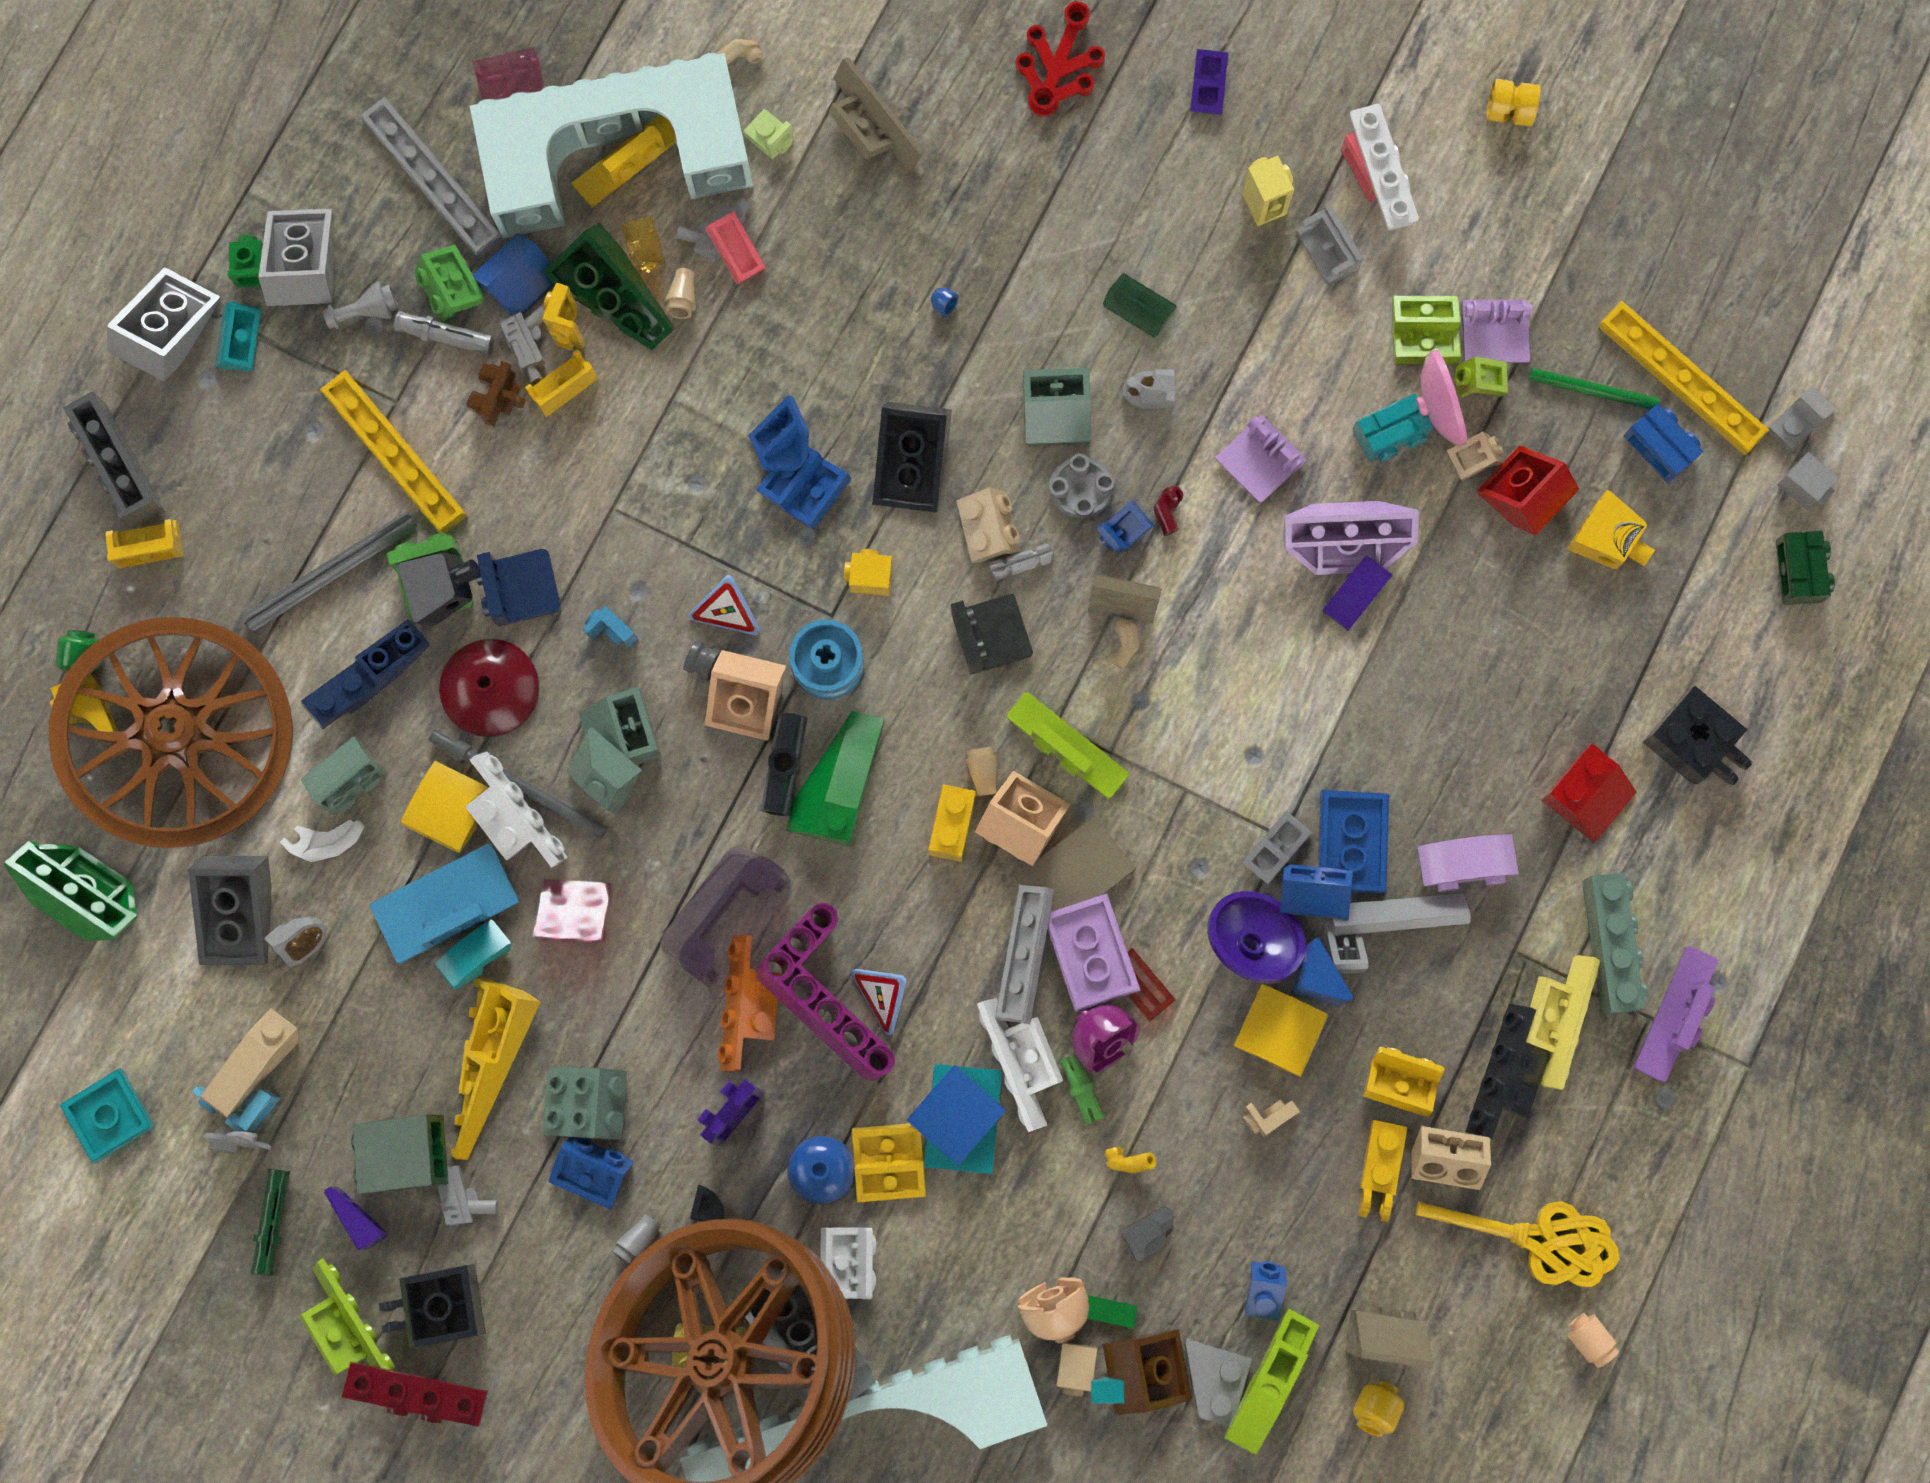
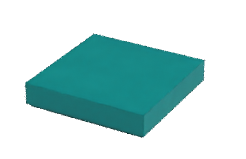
M118 1068L59 1104L93 1164L98 1163L156 1127L122 1068Z

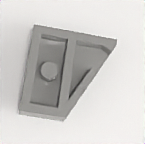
M1186 1338L1184 1344L1194 1389L1197 1415L1199 1418L1229 1427L1238 1409L1252 1359Z

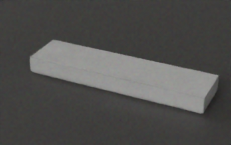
M1019 885L995 1019L1030 1024L1054 894L1053 889Z
M1460 893L1350 903L1349 919L1330 918L1334 935L1339 936L1470 924L1471 914L1464 894Z

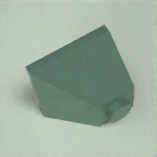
M591 727L587 730L567 773L592 799L596 800L606 810L617 814L621 811L642 770Z

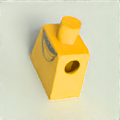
M1606 490L1598 499L1567 547L1568 550L1612 569H1618L1627 557L1645 566L1655 549L1639 540L1647 527V523L1609 490Z

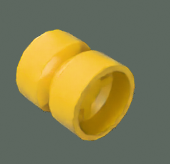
M1495 78L1489 93L1486 120L1505 123L1508 119H1511L1514 125L1532 127L1539 106L1540 85L1522 82L1516 87L1513 81Z

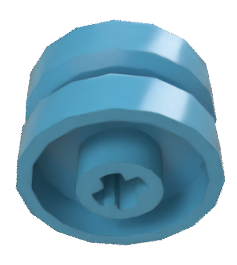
M817 620L805 625L795 635L791 643L789 663L797 684L808 695L820 700H836L848 695L859 685L864 673V655L857 635L847 625L835 620ZM826 657L833 659H829L828 664H822V660Z

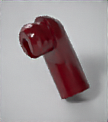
M1178 486L1165 488L1154 505V513L1164 536L1171 535L1179 530L1173 513L1182 501L1184 494Z

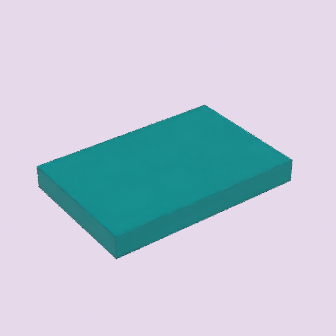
M934 1064L932 1090L953 1067L952 1065ZM957 1066L999 1103L1002 1070ZM997 1122L959 1166L927 1139L924 1167L993 1174Z

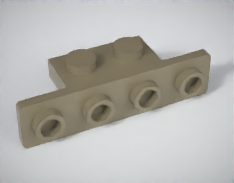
M849 57L842 59L834 75V80L847 95V98L833 103L828 111L866 160L890 150L908 173L913 171L923 155V150L918 142L913 139L898 117L894 115L879 93L875 91Z

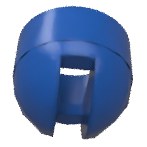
M945 287L936 289L931 296L933 308L944 317L951 314L959 300L957 293Z

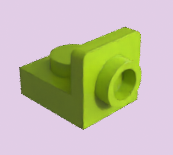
M1474 356L1457 365L1454 376L1457 397H1465L1471 393L1498 397L1507 394V362Z

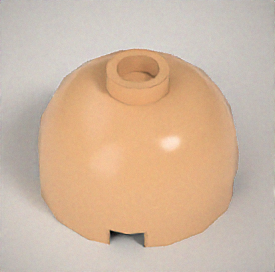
M1077 1278L1057 1279L1059 1286L1047 1290L1046 1283H1043L1027 1291L1019 1298L1020 1305H1018L1021 1317L1027 1329L1034 1336L1045 1340H1055L1056 1343H1064L1073 1339L1075 1332L1082 1328L1088 1317L1089 1301L1082 1280Z

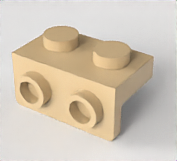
M989 487L956 500L972 563L979 564L1005 553L1012 555L1020 553L1018 544L1020 536L1013 524L1011 516L1012 503L1005 491Z

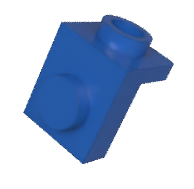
M1130 501L1107 523H1101L1097 530L1101 533L1100 540L1104 546L1110 551L1115 550L1119 553L1128 551L1155 525L1135 501Z
M1269 1261L1262 1263L1251 1262V1278L1245 1304V1316L1280 1321L1287 1287L1286 1268Z

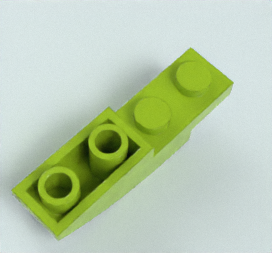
M1289 1308L1285 1311L1257 1372L1253 1375L1224 1436L1225 1439L1257 1455L1308 1357L1309 1347L1320 1325Z

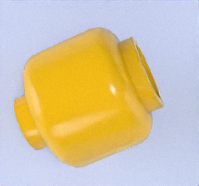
M1379 1381L1378 1384H1366L1363 1387L1353 1409V1415L1357 1419V1426L1361 1430L1376 1437H1382L1383 1434H1390L1395 1431L1405 1408L1403 1399L1398 1395V1388L1386 1381Z

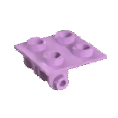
M1528 300L1462 301L1464 362L1474 356L1507 363L1530 362L1528 317H1532L1533 309L1532 304H1528Z
M1262 414L1258 418L1255 416L1247 424V428L1215 457L1260 504L1307 461Z

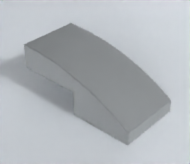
M1286 810L1242 863L1269 884L1312 831Z

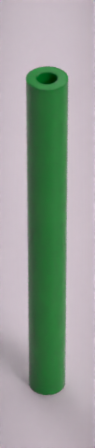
M1533 367L1528 378L1530 381L1650 410L1660 403V398Z

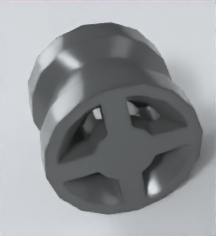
M696 640L687 654L683 670L689 673L695 671L700 674L702 679L709 681L711 679V671L721 651L715 648L712 650L705 648L704 643Z

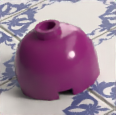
M1113 1005L1098 1006L1094 1009L1087 1008L1076 1018L1077 1024L1074 1027L1071 1042L1074 1054L1079 1062L1089 1072L1093 1069L1098 1073L1111 1067L1125 1055L1120 1049L1128 1041L1133 1046L1139 1036L1140 1025L1125 1011Z

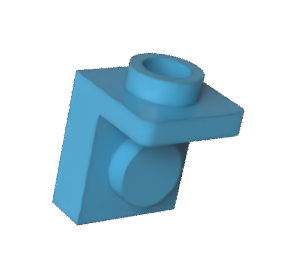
M607 606L601 611L597 609L592 612L586 619V626L583 628L587 636L593 640L607 627L604 633L617 646L623 642L629 649L639 640L634 632Z

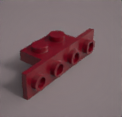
M350 1362L342 1398L387 1407L386 1412L394 1415L407 1416L408 1412L420 1414L421 1420L427 1422L441 1423L442 1419L480 1427L488 1391Z

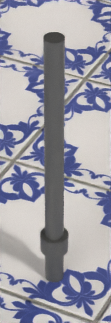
M437 730L431 733L429 742L449 752V756L459 763L466 762L475 767L470 759L478 754L472 751V746L461 740L456 742ZM503 768L502 772L510 782H514L521 789L524 796L595 837L603 838L607 827Z

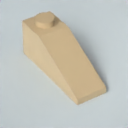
M270 1008L247 1032L204 1090L201 1099L228 1119L298 1044V1029Z

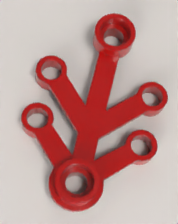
M1081 1L1071 2L1065 8L1064 21L1067 26L1055 56L1045 39L1046 32L1042 26L1033 25L1027 30V43L1036 49L1048 73L1044 84L1034 69L1035 60L1031 54L1021 53L1016 58V70L1019 74L1024 75L1031 89L1028 96L1029 109L1037 116H1050L1057 111L1060 101L1076 94L1088 96L1093 92L1094 79L1089 74H1080L1076 81L1056 88L1060 78L1088 66L1099 68L1104 64L1105 51L1100 46H1092L1087 52L1067 60L1078 31L1084 29L1089 23V7ZM1073 16H1080L1082 21L1075 22L1071 18ZM1039 33L1042 37L1035 40L1031 38V35ZM1098 54L1101 58L1099 60H1092L1090 56ZM1021 61H1028L1031 65L1029 67H1022L1019 63ZM1086 81L1090 86L1088 88H1081L1079 83ZM1040 99H1047L1049 104L1040 105L1038 101Z

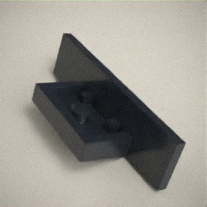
M1508 1004L1473 1110L1470 1113L1469 1122L1465 1130L1466 1133L1489 1137L1493 1140L1503 1109L1517 1116L1528 1118L1549 1057V1053L1526 1043L1536 1009Z

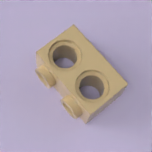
M1421 1126L1412 1148V1179L1480 1190L1491 1167L1489 1137Z

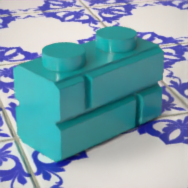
M1415 393L1355 422L1352 428L1353 433L1370 463L1377 459H1380L1381 463L1386 462L1399 454L1398 449L1409 445L1410 449L1428 440L1427 435H1429L1433 428L1428 415L1421 416L1416 402L1418 397Z

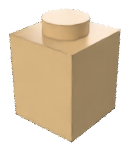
M1068 1342L1061 1343L1056 1386L1063 1387L1062 1394L1083 1397L1084 1391H1091V1381L1094 1378L1097 1348L1095 1346Z

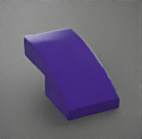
M1197 49L1190 112L1222 115L1229 52Z
M1366 555L1322 611L1349 631L1390 580L1392 574Z

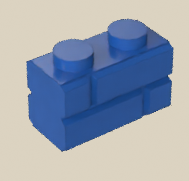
M1657 404L1633 424L1623 437L1668 484L1704 451L1700 448L1701 443L1693 433L1685 432L1677 424L1678 418L1674 412L1668 408L1663 409Z

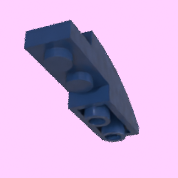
M407 619L355 656L353 664L302 699L301 704L323 730L345 713H354L404 672L430 644L415 625Z

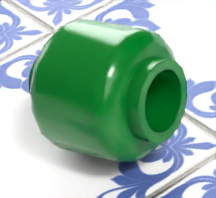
M67 630V635L60 637L57 641L56 666L68 672L77 659L100 639L95 638L94 632ZM102 662L91 673L99 671Z

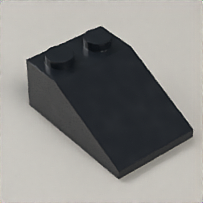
M887 402L882 406L872 505L938 512L952 409Z

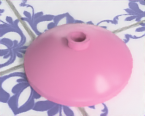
M1437 349L1430 351L1425 358L1420 375L1422 396L1416 398L1419 412L1422 417L1428 415L1436 431L1452 444L1457 446L1467 444L1466 428L1451 376L1440 352Z

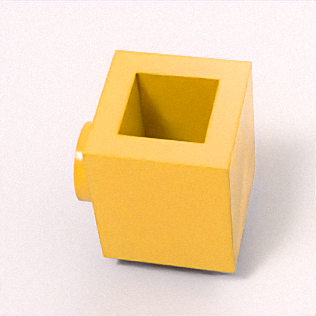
M862 549L860 553H852L851 563L845 562L844 582H849L850 593L890 596L893 568L892 556L880 555L879 551L872 549Z

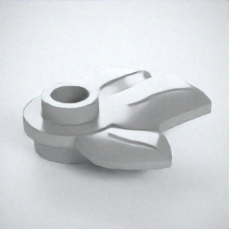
M216 1129L215 1133H205L202 1138L210 1141L208 1149L212 1151L236 1154L237 1146L271 1150L269 1144L256 1141L258 1135L251 1132Z

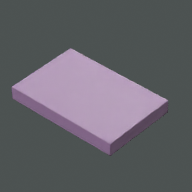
M1107 893L1050 912L1047 931L1075 1013L1140 991Z

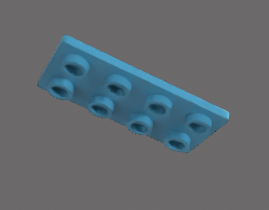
M486 844L372 902L370 908L396 962L403 963L519 904L520 900L493 845Z

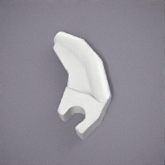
M349 820L330 832H318L297 825L294 830L299 833L300 841L293 845L288 839L283 838L280 843L291 854L308 862H315L339 856L354 845L364 829V824L359 820L355 822Z

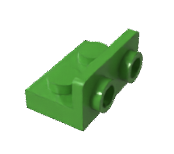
M456 245L420 255L414 272L416 282L421 288H424L429 297L433 312L439 315L443 323L450 322L453 314L483 304L485 296Z

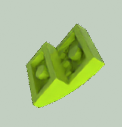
M1393 296L1392 333L1394 364H1424L1428 353L1436 349L1442 355L1445 364L1460 363L1459 327L1461 320L1458 296Z

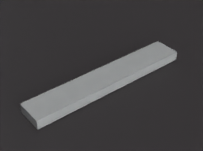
M385 97L360 115L364 124L478 259L503 240L501 234Z

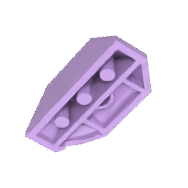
M1381 501L1312 504L1285 515L1284 548L1315 575L1352 573L1366 555L1386 569L1409 548L1412 549L1418 544L1419 511Z

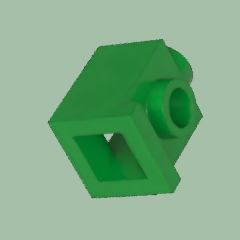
M240 235L237 237V242H228V278L237 288L261 286L259 269L263 241L257 240V237L253 235Z

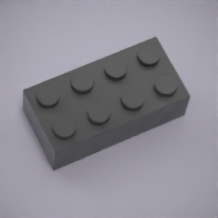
M799 1283L791 1293L762 1345L817 1355L815 1319L808 1297ZM768 1290L744 1319L748 1329L770 1296L771 1292ZM856 1346L854 1380L848 1402L876 1384L868 1362ZM772 1361L780 1374H791L793 1364ZM815 1365L810 1371V1377L814 1374ZM792 1389L804 1406L810 1389Z

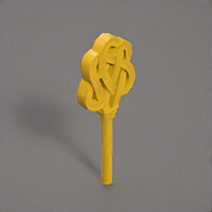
M1562 1201L1550 1202L1538 1211L1536 1224L1515 1223L1514 1225L1423 1202H1418L1416 1207V1215L1508 1238L1516 1246L1529 1250L1528 1268L1532 1277L1542 1284L1558 1285L1567 1281L1576 1286L1593 1287L1601 1281L1603 1274L1614 1269L1620 1260L1619 1249L1613 1239L1610 1238L1611 1229L1605 1220L1595 1216H1581L1572 1205ZM1555 1213L1565 1216L1563 1219L1550 1221ZM1588 1227L1595 1229L1596 1232H1590ZM1574 1229L1575 1233L1557 1236L1555 1233ZM1541 1235L1544 1241L1539 1243L1528 1236ZM1581 1244L1583 1252L1578 1254L1568 1246ZM1604 1250L1605 1258L1602 1260L1600 1254ZM1554 1251V1252L1557 1253L1561 1258H1563L1564 1260H1566L1567 1262H1569V1264H1567V1265L1564 1264L1560 1259H1558V1258H1557L1553 1253H1551V1252ZM1541 1263L1546 1264L1554 1273H1547ZM1584 1271L1588 1274L1584 1276L1579 1274V1272Z

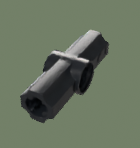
M779 712L772 752L768 758L769 768L761 812L776 816H790L796 779L800 772V758L808 718L789 712ZM782 757H788L793 760L792 768L786 772H780L775 768L776 762Z

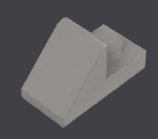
M1812 386L1768 427L1769 431L1767 433L1790 453L1836 408Z

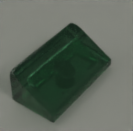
M1122 273L1109 288L1103 301V306L1154 338L1160 334L1177 308V305L1125 273Z

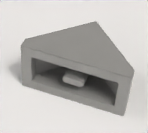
M1325 921L1326 951L1340 974L1362 973L1367 970L1369 963L1362 934L1335 936L1331 921Z

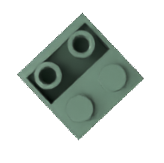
M1089 368L1023 370L1025 445L1091 443Z
M639 687L606 696L579 713L585 734L592 727L634 764L638 765L662 757L647 704Z
M353 736L301 778V781L313 801L334 815L337 812L342 813L348 810L355 803L354 798L365 790L367 792L375 788L382 779L380 777L386 771L364 744Z

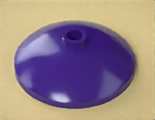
M1251 891L1235 892L1222 898L1211 911L1207 923L1209 943L1218 959L1229 970L1240 977L1259 983H1273L1284 980L1297 970L1305 955V935L1300 923L1293 914L1280 913L1281 903L1265 894Z

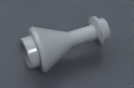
M375 282L355 303L335 310L329 304L327 305L328 309L322 310L328 328L335 327L338 330L340 329L339 322L359 315L391 319L393 316L392 311L398 310L399 307L390 284L382 286L380 282Z

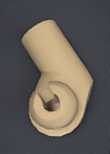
M745 39L732 40L716 53H725L727 65L737 57L746 58L751 64L758 63L763 57L760 45L754 40Z
M1120 618L1114 624V631L1119 635L1121 645L1112 655L1110 661L1118 668L1123 669L1139 649L1140 642L1137 625L1130 619Z

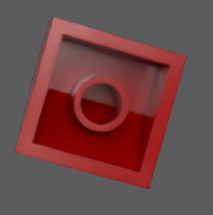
M1519 445L1478 488L1477 493L1514 527L1537 535L1580 489L1565 462Z
M1591 743L1581 751L1541 800L1590 841L1595 843L1637 791L1619 764Z

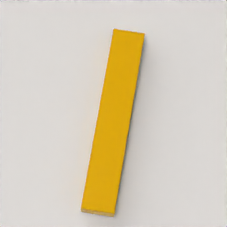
M1623 301L1598 325L1605 334L1744 456L1769 431L1764 424Z
M346 370L342 371L320 389L440 534H446L467 517L464 510Z

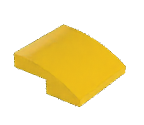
M434 761L413 795L400 823L460 854L477 828V821L467 810L466 806L489 787Z
M1261 984L1234 1046L1239 1050L1267 1061L1273 1066L1301 1077L1329 1015L1296 998Z
M907 1123L852 1128L857 1203L926 1197L922 1137L915 1127Z

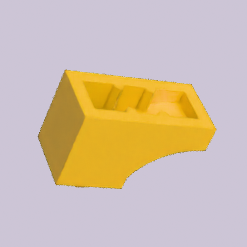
M90 674L82 687L101 691L97 679ZM61 684L50 688L54 699ZM77 694L69 720L71 725L80 722L94 726L97 731H118L105 701ZM54 699L50 700L51 707L53 705Z

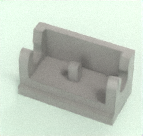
M1331 205L1302 221L1303 226L1297 229L1296 234L1327 286L1359 270L1363 257Z

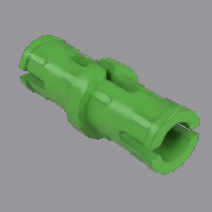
M1074 1054L1070 1058L1066 1057L1059 1062L1071 1087L1069 1090L1070 1096L1075 1097L1084 1119V1124L1087 1125L1104 1118L1105 1114L1102 1112L1093 1090L1096 1087L1095 1083L1089 1080L1084 1066L1079 1062L1076 1055Z

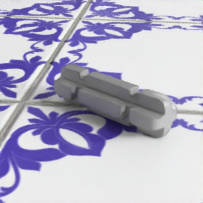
M1044 544L1036 547L1035 551L1029 549L1008 556L1005 561L1002 559L990 563V571L994 580L1006 578L1009 573L1015 575L1036 568V565L1039 563L1041 566L1051 563L1054 559L1053 552L1049 544Z

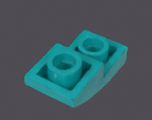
M490 920L453 946L435 963V967L455 991L482 975L483 966L511 950V942L495 922Z

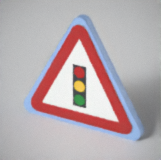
M730 575L725 576L689 614V618L692 621L751 635H758L760 632L758 623L734 578Z
M862 969L853 970L851 976L884 1033L888 1036L893 1034L906 986V978L903 975Z

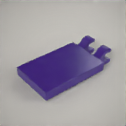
M746 1079L739 1087L728 1080L720 1092L729 1099L719 1112L714 1115L708 1109H705L698 1117L697 1121L706 1126L700 1136L710 1144L722 1146L765 1093Z

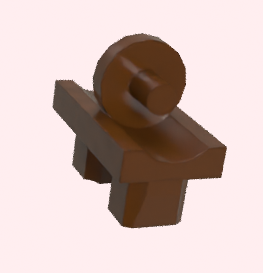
M501 361L499 366L483 363L478 379L481 383L491 387L487 395L472 391L466 403L468 409L481 416L487 425L495 427L500 412L510 416L513 407L524 408L526 400L519 396L522 385L513 382L516 373L511 370V364Z

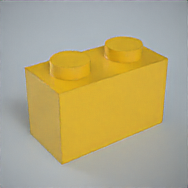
M945 784L942 785L928 849L930 856L962 862L976 800V791Z

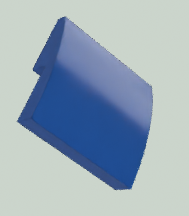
M808 446V458L802 467L796 471H770L757 488V492L778 508L814 530L852 478L847 472L823 459L819 452Z
M954 1065L908 1117L907 1121L959 1166L1007 1110L959 1067Z

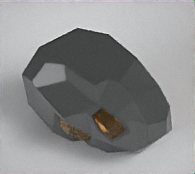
M1164 1206L1120 1230L1136 1262L1165 1247L1166 1237L1174 1230L1173 1220L1175 1216L1170 1208Z

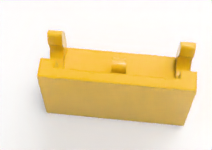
M578 349L572 352V358L533 386L529 384L525 387L527 394L545 417L552 414L598 380L593 367L588 361H585Z
M168 519L163 524L121 532L106 531L107 559L119 569L184 556L180 527L177 520Z

